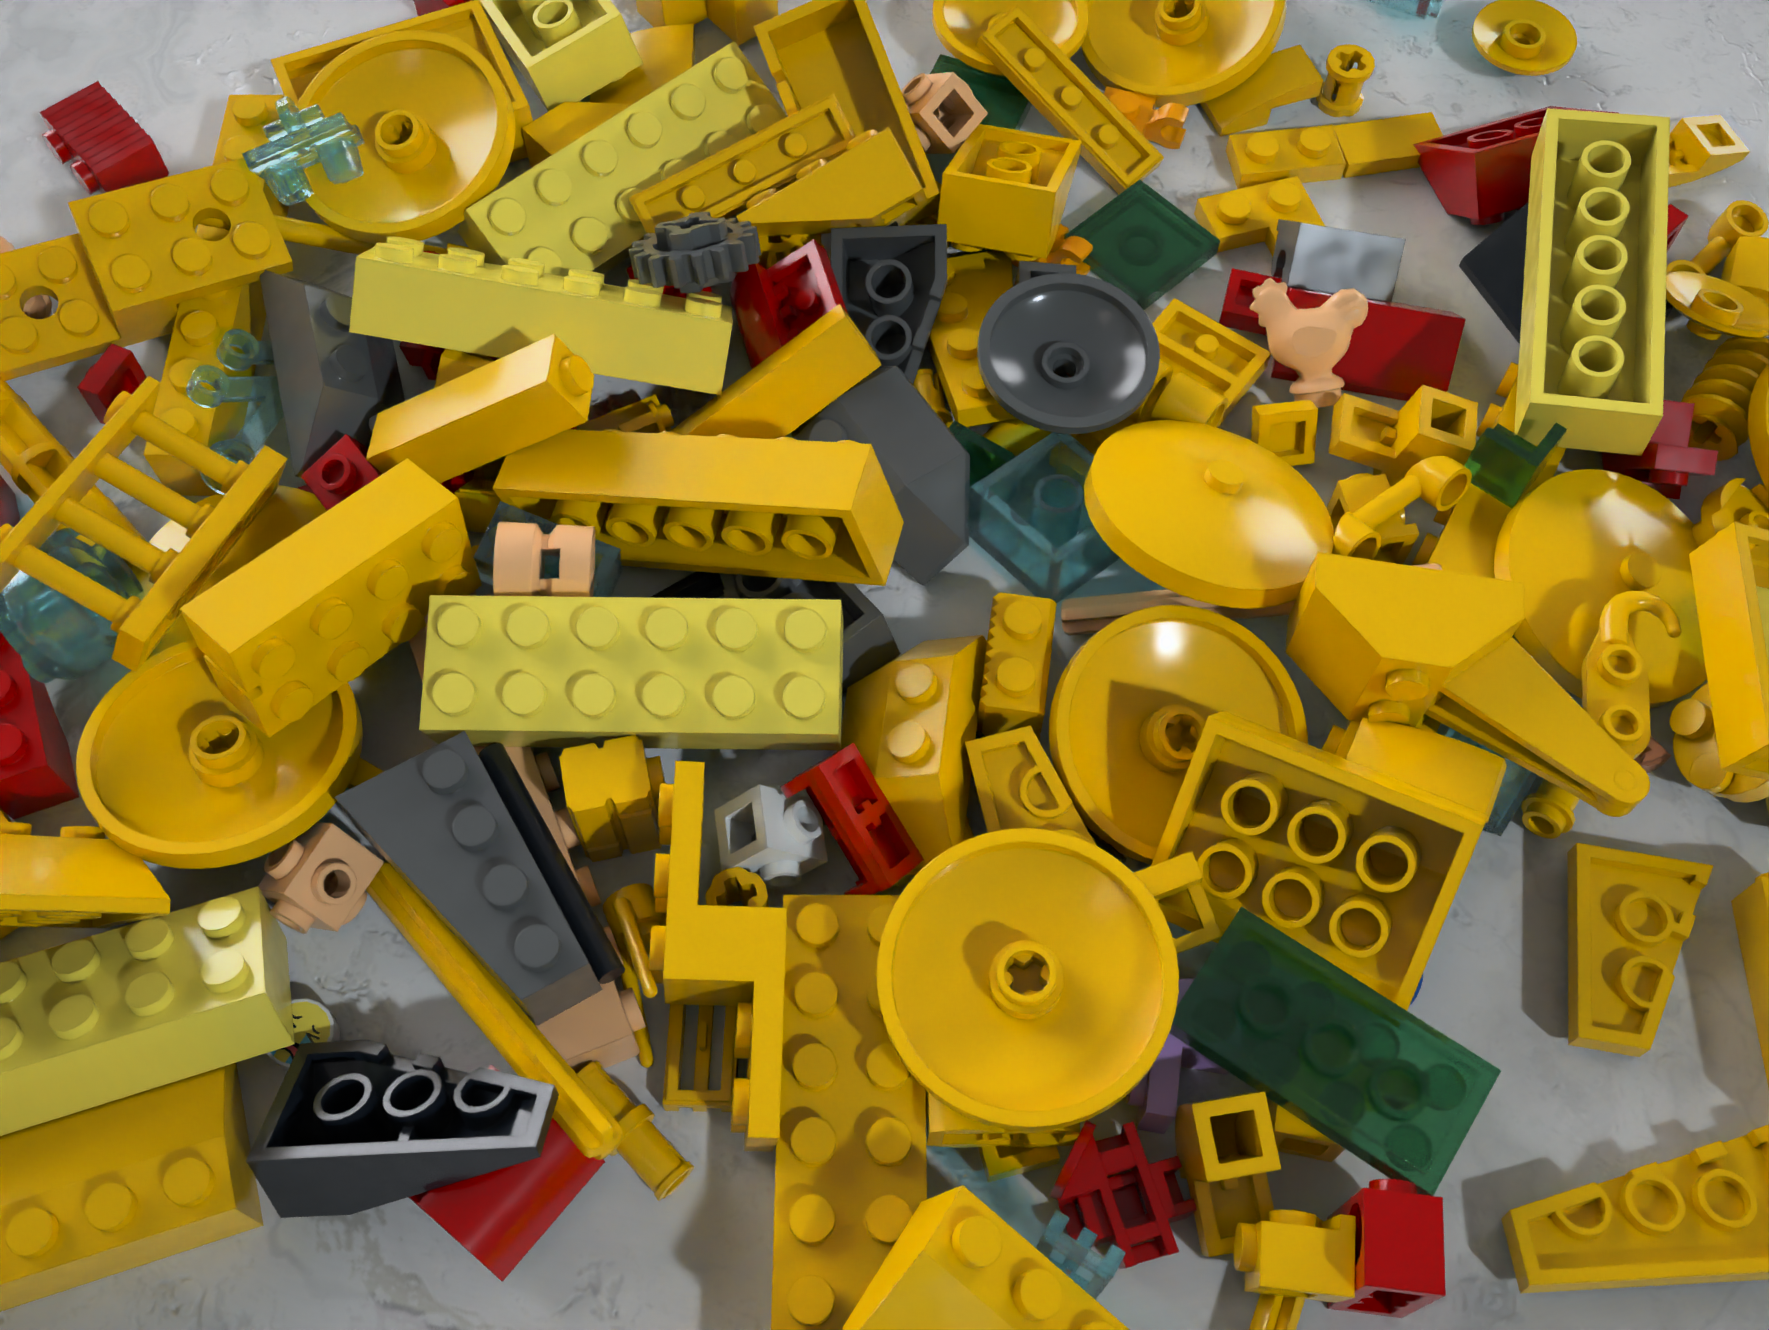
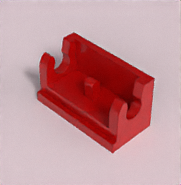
M854 742L780 786L786 799L804 789L806 790L858 876L859 880L855 882L857 886L845 891L844 895H874L880 891L882 892L892 887L924 860L874 779L872 772Z

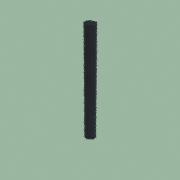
M494 743L485 747L478 756L584 952L598 982L606 984L617 979L624 973L625 968L505 747L501 743Z

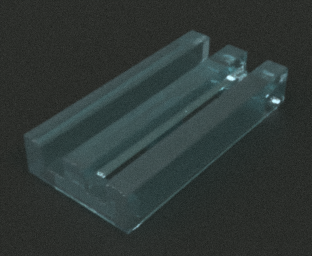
M1056 1210L1043 1232L1036 1249L1096 1300L1114 1277L1126 1252L1112 1244L1102 1257L1091 1250L1098 1235L1083 1227L1077 1239H1073L1063 1233L1070 1218ZM1053 1249L1066 1256L1063 1264L1049 1257ZM1079 1266L1092 1273L1089 1280L1075 1273Z

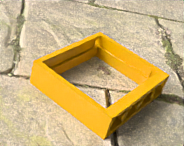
M1733 522L1692 551L1689 557L1720 770L1769 780V663L1756 586L1769 589V530L1759 528L1753 524L1745 525Z

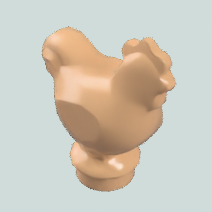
M1272 278L1266 279L1261 286L1253 289L1252 295L1255 300L1249 308L1258 313L1259 325L1266 328L1269 351L1273 358L1285 367L1295 370L1300 376L1291 384L1289 393L1294 394V401L1311 400L1317 408L1335 405L1342 396L1341 387L1345 385L1343 378L1332 373V368L1347 352L1353 329L1362 325L1368 314V302L1365 295L1354 288L1341 289L1334 293L1320 307L1297 309L1286 294L1288 286L1285 282L1276 283Z

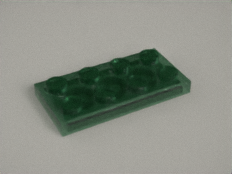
M1242 906L1176 1007V1013L1169 1032L1258 1092H1265L1267 1098L1388 1178L1412 1182L1417 1186V1194L1429 1196L1435 1194L1501 1072L1497 1067Z

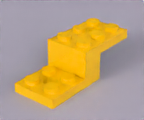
M249 156L68 202L78 233L0 253V376L4 382L104 353L111 343L120 347H126L171 334L178 311L177 303L259 281L260 275L265 270L278 274L293 271V261ZM207 218L220 219L230 227L228 235L218 241H208L197 235L195 229L201 221ZM36 295H48L58 301L56 312L45 319H35L27 316L24 313V306L30 298Z
M675 761L674 784L660 783L659 845L671 846L670 854L656 853L655 913H666L667 916L666 926L652 925L649 970L653 971L655 983L663 984L665 1004L737 1006L734 1058L747 1059V1078H734L731 1133H744V1151L773 1152L780 1133L787 908L698 905L705 762Z

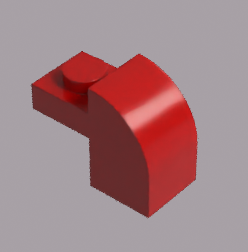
M1663 400V417L1642 456L1602 452V462L1604 470L1632 477L1650 486L1666 498L1680 500L1681 487L1687 486L1689 476L1715 475L1718 451L1688 447L1695 403Z

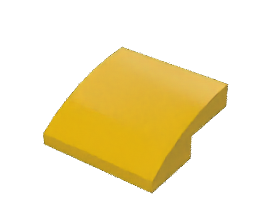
M694 24L660 26L630 33L643 64L626 73L621 79L611 82L590 94L589 102L634 104L695 65L696 43Z

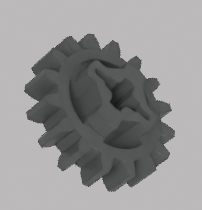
M710 212L690 213L687 217L661 222L656 225L655 233L645 234L644 240L634 241L632 243L633 248L629 249L634 277L638 278L640 284L652 282L653 288L665 285L674 286V288H680L681 293L701 292L703 288L715 284L730 283L735 279V272L748 271V265L759 263V256L761 255L756 226H751L750 221L737 223L736 218L727 220L725 218H713Z

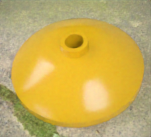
M934 0L932 22L940 42L957 59L981 72L1006 77L983 54L976 44L978 37L1010 9L1018 4L1070 59L1084 41L1088 25V8L1085 0Z

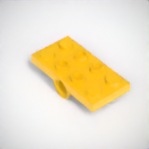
M1174 298L1152 323L1159 342L1160 361L1154 385L1143 404L1129 417L1109 428L1084 434L1057 433L1046 445L1044 460L1082 484H1085L1087 473L1098 448L1109 436L1122 428L1137 423L1157 420L1188 421L1218 428L1267 368L1271 353Z

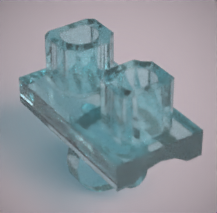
M288 96L277 100L275 103L280 119L263 126L264 133L270 142L242 153L249 170L263 178L277 200L286 206L303 201L313 194L303 169L321 162L329 181L334 184L346 183L364 174L357 146L364 144L365 141L359 127L356 124L351 126L341 112L325 118L318 104L299 111L293 100Z

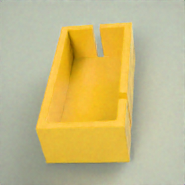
M812 0L753 26L771 74L777 83L776 87L787 116L834 93L856 136L872 129L877 130L879 133L889 127L921 184L928 201L925 205L898 219V225H909L939 211L940 191L866 0Z
M406 458L179 609L199 649L206 654L203 658L221 694L270 738L291 722L302 718L313 706L345 683L359 677L366 668L395 647L412 639L420 629L426 626L424 616L428 614L430 595L469 596L473 591L482 586L458 497Z

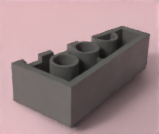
M465 731L335 796V799L358 831L381 853L402 879L415 890L445 926L470 950L480 964L537 1026L602 990L584 952Z

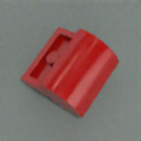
M814 239L768 269H765L759 263L748 265L749 270L738 272L730 287V301L751 369L838 304L847 313L827 252Z
M492 1064L487 1068V1069L499 1071V1070H498L497 1068H495ZM552 1117L541 1157L408 1198L503 1282L605 1161L584 1156Z

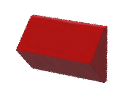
M1288 287L1286 294L1297 309L1320 307L1334 293ZM1367 299L1368 314L1363 324L1353 329L1347 352L1332 368V373L1343 378L1345 382L1341 390L1408 401L1422 384L1447 392L1466 319L1451 311ZM1273 358L1271 378L1295 382L1300 377L1295 370L1285 367Z

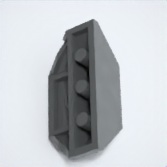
M265 270L260 275V283L294 476L301 478V475L345 434L369 448L372 437L369 419L377 415V413L404 402L405 398L393 340L349 332L352 297L316 284Z
M897 366L877 368L791 432L792 438L801 441L837 442L840 440H852L858 443L872 444L904 521L893 559L919 584L925 586L969 546L967 517L970 496V454Z

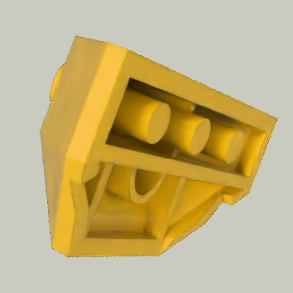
M983 635L923 641L847 688L841 725V749L854 742L877 784L924 860L906 875H916L935 857L964 840L972 772L965 742L976 739L978 709L987 641Z

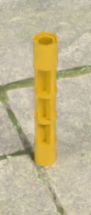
M0 376V463L11 475L16 486L22 493L28 495L35 504L72 463L74 457L41 423L26 401L16 394L6 381L3 382ZM95 484L79 502L146 541L113 501L105 496ZM63 524L56 528L60 538L99 584L108 588L126 585L133 564Z

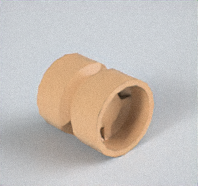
M498 523L493 560L494 596L593 597L595 526L556 525L550 534H543L537 523ZM545 555L560 557L559 579H544Z

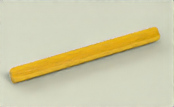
M384 862L367 887V893L517 1075L555 1085L559 1096L552 1117L582 1154L598 1160L609 1156L613 1148L622 1141L623 1131L621 1125L511 996L480 964L470 950L445 926L426 902L393 869L390 863Z

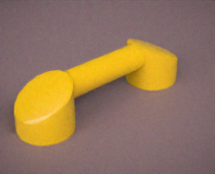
M1738 200L1731 203L1709 229L1708 244L1691 261L1675 260L1669 263L1666 275L1678 271L1708 275L1725 257H1728L1739 237H1761L1767 231L1769 225L1767 215L1758 205L1750 201Z
M1434 456L1421 460L1408 470L1402 480L1354 513L1346 512L1343 514L1333 536L1334 547L1331 554L1373 560L1381 546V535L1374 528L1417 498H1421L1438 511L1449 510L1466 493L1472 478L1471 471L1451 457Z

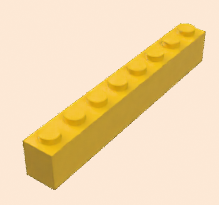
M229 95L213 165L249 156L273 215L287 217L294 181L287 159V136L292 114L284 95ZM198 224L196 233L205 240L218 241L226 237L230 230ZM260 280L179 303L153 412L154 416L235 464L266 321ZM146 441L143 455L164 486L182 496H212L221 492V484Z

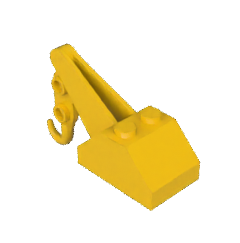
M1317 552L1287 620L1285 653L1347 720L1361 722L1363 717L1368 718V722L1388 721L1417 728L1428 719L1433 718L1568 791L1601 813L1612 817H1621L1630 813L1647 796L1650 790V780L1646 771L1634 760L1648 746L1651 737L1648 668L1628 632V616L1635 611L1649 612L1662 621L1667 634L1672 638L1680 636L1681 626L1679 617L1673 608L1659 596L1645 591H1626L1615 595L1603 607L1599 620V632L1582 663L1581 707L1512 637L1525 618L1524 582Z

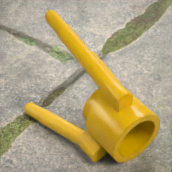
M637 883L625 886L611 894L603 904V912L610 925L624 963L625 971L621 975L623 988L625 990L632 987L646 1024L645 1028L633 1033L640 1049L638 1053L640 1064L645 1068H649L653 1065L654 1058L638 979L644 995L648 998L655 997L658 990L653 977V971L649 970V959L647 956L650 954L652 925L666 926L667 914L655 913L656 897H654L653 887L649 884Z

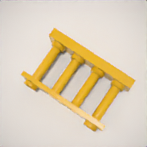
M148 376L132 395L122 391L114 399L104 416L103 422L105 425L18 524L13 527L5 523L0 527V593L17 573L22 571L111 621L110 629L118 633L112 660L134 672L139 670L182 614L179 608L193 600L276 492L288 459L264 445L250 464L243 460H239L235 464L154 416L153 412L160 382L151 376ZM138 435L221 484V492L225 496L216 507L208 503L200 507L118 459V457ZM99 479H102L187 529L185 535L191 539L180 552L172 548L164 552L79 502ZM60 524H63L149 573V582L154 585L142 600L134 595L126 599L41 551L39 548Z

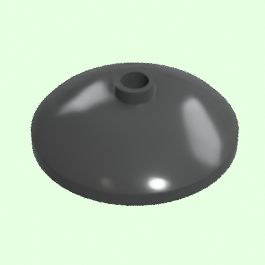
M1055 273L1023 281L1003 293L994 302L980 327L977 360L981 377L988 391L997 403L1015 418L1035 428L1049 432L1084 434L1103 430L1118 424L1143 404L1155 382L1159 368L1160 348L1151 320L1140 305L1124 291L1094 277L1071 273ZM1065 372L1068 373L1071 377L1064 378L1056 375L1055 373Z

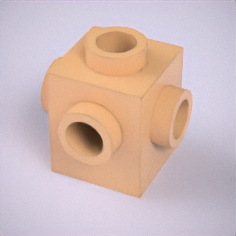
M955 72L921 73L908 82L901 91L925 154H954L988 114L975 98L968 84L958 77Z
M317 822L293 841L270 853L264 864V871L267 874L258 886L264 897L275 904L270 910V914L284 925L303 934H306L310 928L338 932L342 925L354 919L363 908L367 899V892L365 890L384 861L333 823Z

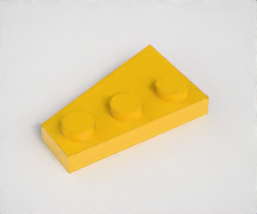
M1576 843L1567 852L1568 1045L1634 1057H1641L1651 1049L1675 979L1673 970L1683 942L1690 936L1696 918L1693 912L1701 890L1708 883L1714 865L1583 843Z

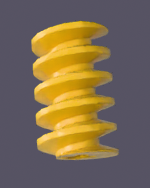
M1735 336L1728 338L1718 346L1713 357L1705 364L1703 371L1697 375L1692 387L1685 392L1681 402L1695 403L1688 447L1717 450V461L1729 460L1738 454V446L1745 443L1749 438L1748 407L1751 393L1759 375L1769 364V339L1764 337Z

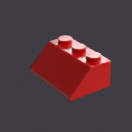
M1548 106L1413 145L1420 153L1418 164L1447 214L1470 218V224L1487 225L1504 220V212L1515 209L1519 210L1529 202L1531 156L1547 108L1605 113L1618 112Z

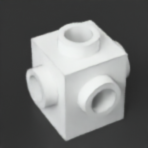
M758 784L714 810L721 871L728 868L741 867L748 872L758 874L766 884V888L780 889L798 884L802 880L803 874L828 862L823 821L810 797L795 794L786 799L780 789V785L765 786Z

